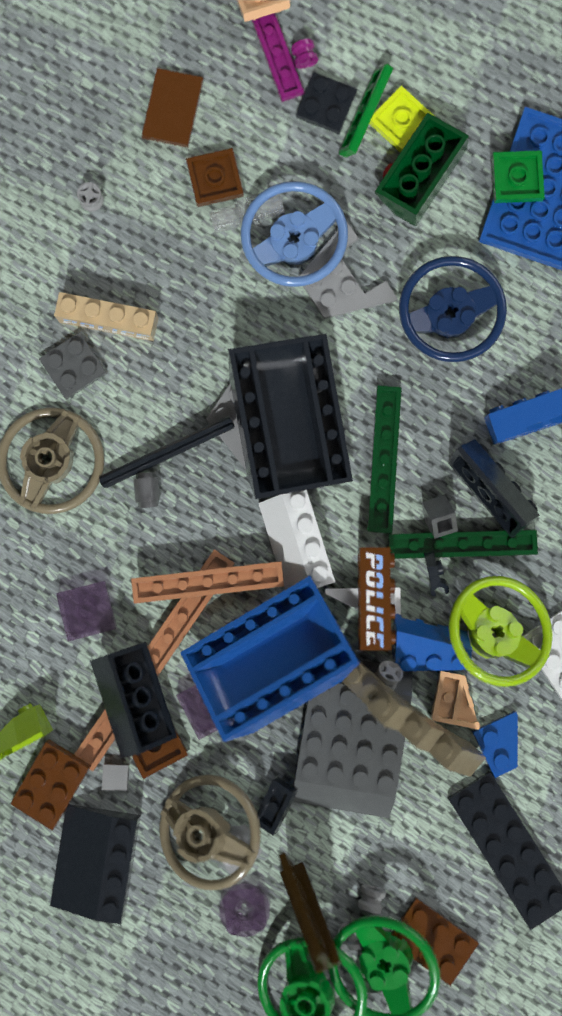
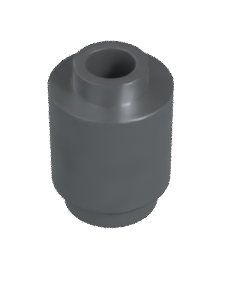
M152 472L137 474L138 479H133L135 501L138 503L139 509L158 507V500H160L158 477H153Z

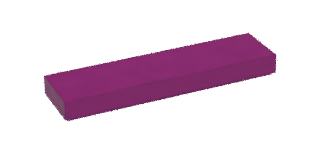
M275 13L251 20L281 102L304 95L303 87Z

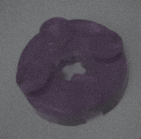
M240 883L232 886L224 894L220 902L219 915L221 922L231 935L249 937L257 934L265 928L269 919L270 904L267 896L250 883ZM246 903L248 908H252V911L248 912V916H243L242 913L237 911V909H241V904Z

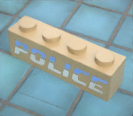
M59 292L54 313L59 323L154 341L159 319L156 311L62 292Z

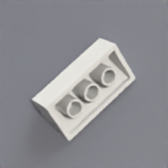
M307 490L278 495L258 503L276 562L281 561L284 589L290 588L308 576L312 577L317 588L335 583Z

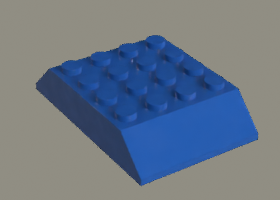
M311 576L301 580L180 652L223 742L260 730L342 682L360 664Z

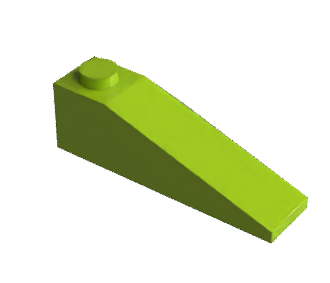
M29 703L18 709L19 715L12 718L0 731V760L53 731L40 704L33 707Z

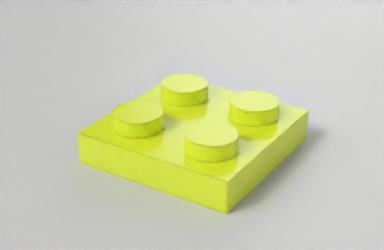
M401 85L373 114L369 124L401 153L427 112L431 115L433 114Z

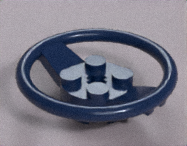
M460 256L440 257L420 266L406 281L399 301L401 325L411 343L425 355L445 362L467 361L485 353L501 335L507 315L505 294L494 274L477 261ZM445 266L464 267L480 275L489 284L487 287L467 292L462 287L443 288L430 298L427 306L409 313V300L415 285L424 275L434 269ZM497 306L496 321L490 334L479 345L467 351H441L431 347L418 336L421 333H436L438 336L445 337L446 339L457 338L468 330L475 321V318ZM448 308L455 311L454 318H451L450 315L446 316L445 312Z

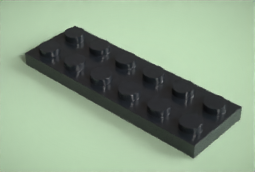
M488 771L449 796L448 800L528 928L532 930L562 910V885L491 772Z

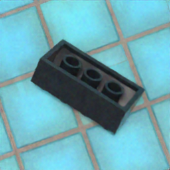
M474 439L456 449L448 464L511 539L540 516L536 505L522 495L519 485L514 481H510L505 475L502 465L493 461L489 456L488 449L482 443L479 444Z
M146 642L90 660L121 758L141 754L177 738Z

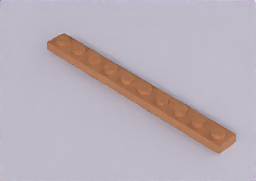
M214 549L200 571L233 567L235 563ZM213 595L181 598L148 645L157 677ZM106 710L103 711L74 754L92 765L90 768L92 772L115 741Z

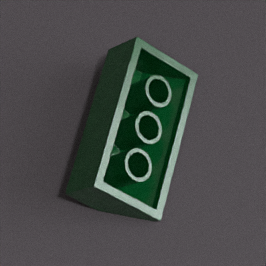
M427 112L375 190V194L394 215L416 227L466 152L469 135Z

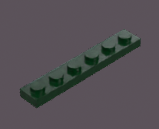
M376 387L367 532L392 534L402 387Z
M522 530L512 539L506 531L454 532L435 539L432 533L388 534V547H390V553L395 554V559L425 558L424 553L433 551L435 558L538 555L537 530Z

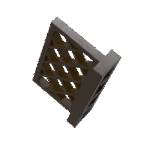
M285 852L279 854L278 857L283 868L280 875L313 965L319 974L341 964L342 961L304 863L301 862L294 865Z

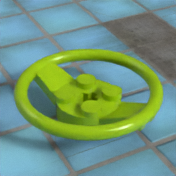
M489 576L478 579L462 590L455 600L450 613L449 635L453 650L465 669L485 683L502 687L525 683L533 678L548 660L553 640L549 614L536 593L518 580L504 576ZM490 586H504L522 594L533 605L539 616L542 626L541 649L521 636L523 627L511 612L499 606H493L488 609L473 594ZM460 616L467 625L471 647L476 654L487 659L504 657L528 669L513 676H497L478 667L470 659L463 647L459 631ZM491 629H494V630H495V632H496V637H493V636H492V634H493L494 632L491 631Z

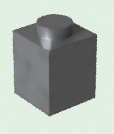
M445 495L422 502L424 520L434 539L458 531L455 511Z

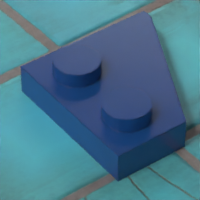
M516 711L480 727L479 730L472 731L482 754L486 757L485 760L494 778L518 767V714Z

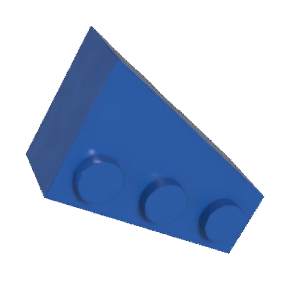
M562 388L553 392L545 391L535 395L536 398L530 400L523 398L512 402L513 406L507 408L501 405L490 409V414L484 417L493 445L562 424Z
M395 613L393 629H395L396 642L395 645H392L393 662L398 664L402 671L466 670L453 650L448 626L440 624L433 626L425 624L420 619L413 621L402 618L401 614ZM459 629L463 647L470 659H472V647L468 632Z

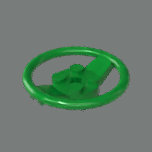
M369 915L355 919L345 925L334 937L335 945L341 948L344 941L351 934L356 933L363 947L359 957L361 972L372 989L376 991L382 990L391 1012H379L367 1007L364 1016L423 1015L436 999L440 986L438 961L424 937L404 922L384 916ZM383 928L395 930L409 938L420 949L428 964L430 974L429 986L424 998L414 1007H412L408 980L413 962L412 949L405 939L402 938L401 941ZM338 965L328 969L329 977L336 993L355 1012L357 1000L345 988L339 975Z
M304 937L290 938L273 947L264 957L257 978L259 999L267 1016H281L274 1008L269 997L267 979L272 964L283 953H285L287 979L279 1001L283 1016H330L335 1004L334 990L326 980L323 972L318 974L314 971ZM336 946L342 965L350 973L356 987L357 1004L353 1016H364L367 1008V989L364 978L350 956Z

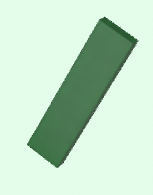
M384 64L374 70L340 147L339 155L347 158L357 153L394 69L389 64Z

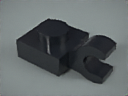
M434 551L424 553L430 579L429 588L433 597L436 596L435 590L439 587L444 588L445 594H449L447 581L440 577V575H444L441 560L436 561Z

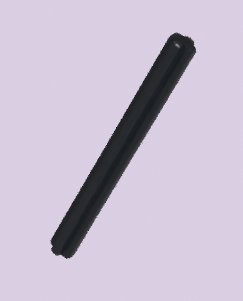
M229 416L222 418L101 475L99 481L103 488L117 484L234 429L233 420Z

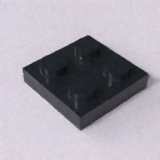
M313 72L296 113V118L340 135L358 89Z

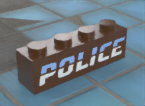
M390 547L358 548L359 650H391V645H395L396 642L395 629H391V619H395V604H391V594L395 593V579L391 578L390 568L395 567V554L390 553Z

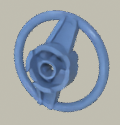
M283 182L265 189L250 203L242 220L241 244L247 260L261 276L279 285L299 287L320 281L337 267L347 247L348 227L341 207L325 190L306 182ZM295 191L308 193L324 202V204L305 215L300 211L281 216L271 227L270 237L254 248L252 247L250 230L253 218L261 205L270 198L281 193ZM337 222L338 242L334 254L316 272L305 276L290 277L275 273L266 267L281 262L295 265L307 262L315 253L318 239ZM297 235L298 243H294V241L289 242L290 236Z

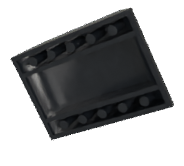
M327 334L228 349L230 385L247 477L255 499L353 482Z

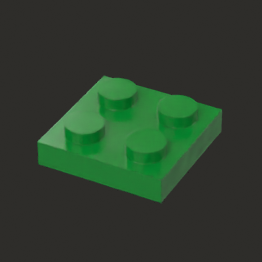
M542 151L493 152L491 159L494 203L540 202L544 200Z

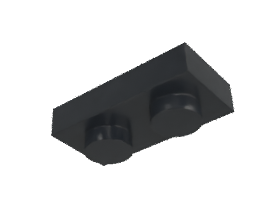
M278 777L273 779L257 812L260 827L272 836L278 833L298 792Z

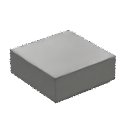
M104 763L102 790L127 791L129 764Z

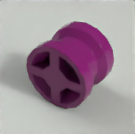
M302 39L291 46V52L296 57L295 65L297 69L301 70L317 64L319 59L318 55L314 52L315 45L312 39Z

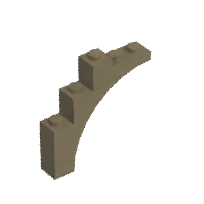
M359 661L360 664L342 682L368 707L367 710L383 726L399 731L415 748L429 752L446 770L471 777L486 757L468 740L448 731L412 706Z

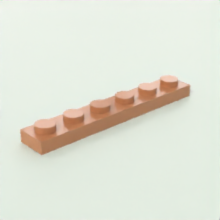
M281 561L131 579L134 604L284 587Z

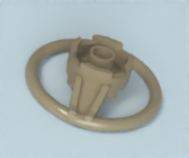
M62 408L33 410L18 418L2 437L0 442V481L8 495L20 506L30 511L42 514H57L74 509L92 495L100 482L99 477L104 469L102 443L95 429L84 418L72 411ZM46 417H56L58 419L45 433L29 438L22 447L20 460H22L25 475L20 493L13 485L7 470L9 446L15 435L30 422ZM78 427H80L89 438L94 451V469L88 484L78 495L66 502L41 504L51 484L60 483L71 471L74 452L70 445ZM51 453L52 461L43 465L45 461L42 460V456H48Z
M216 775L192 777L176 787L167 798L161 812L159 834L164 856L172 870L186 883L203 890L226 889L243 879L252 868L260 848L261 830L259 818L248 795L234 782ZM201 785H214L227 790L240 802L246 812L250 825V845L229 833V822L224 820L223 816L216 810L209 807L191 809L179 801V799L187 791ZM169 826L173 829V836H176L179 849H177L178 853L185 860L198 863L214 859L238 866L239 868L229 876L216 880L195 876L176 857L171 845ZM199 830H201L203 833V839H201L202 834L199 832Z

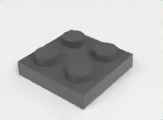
M80 332L39 358L66 400L107 374Z

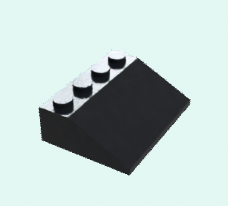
M69 804L65 810L50 906L94 921L121 925L126 913L141 815Z

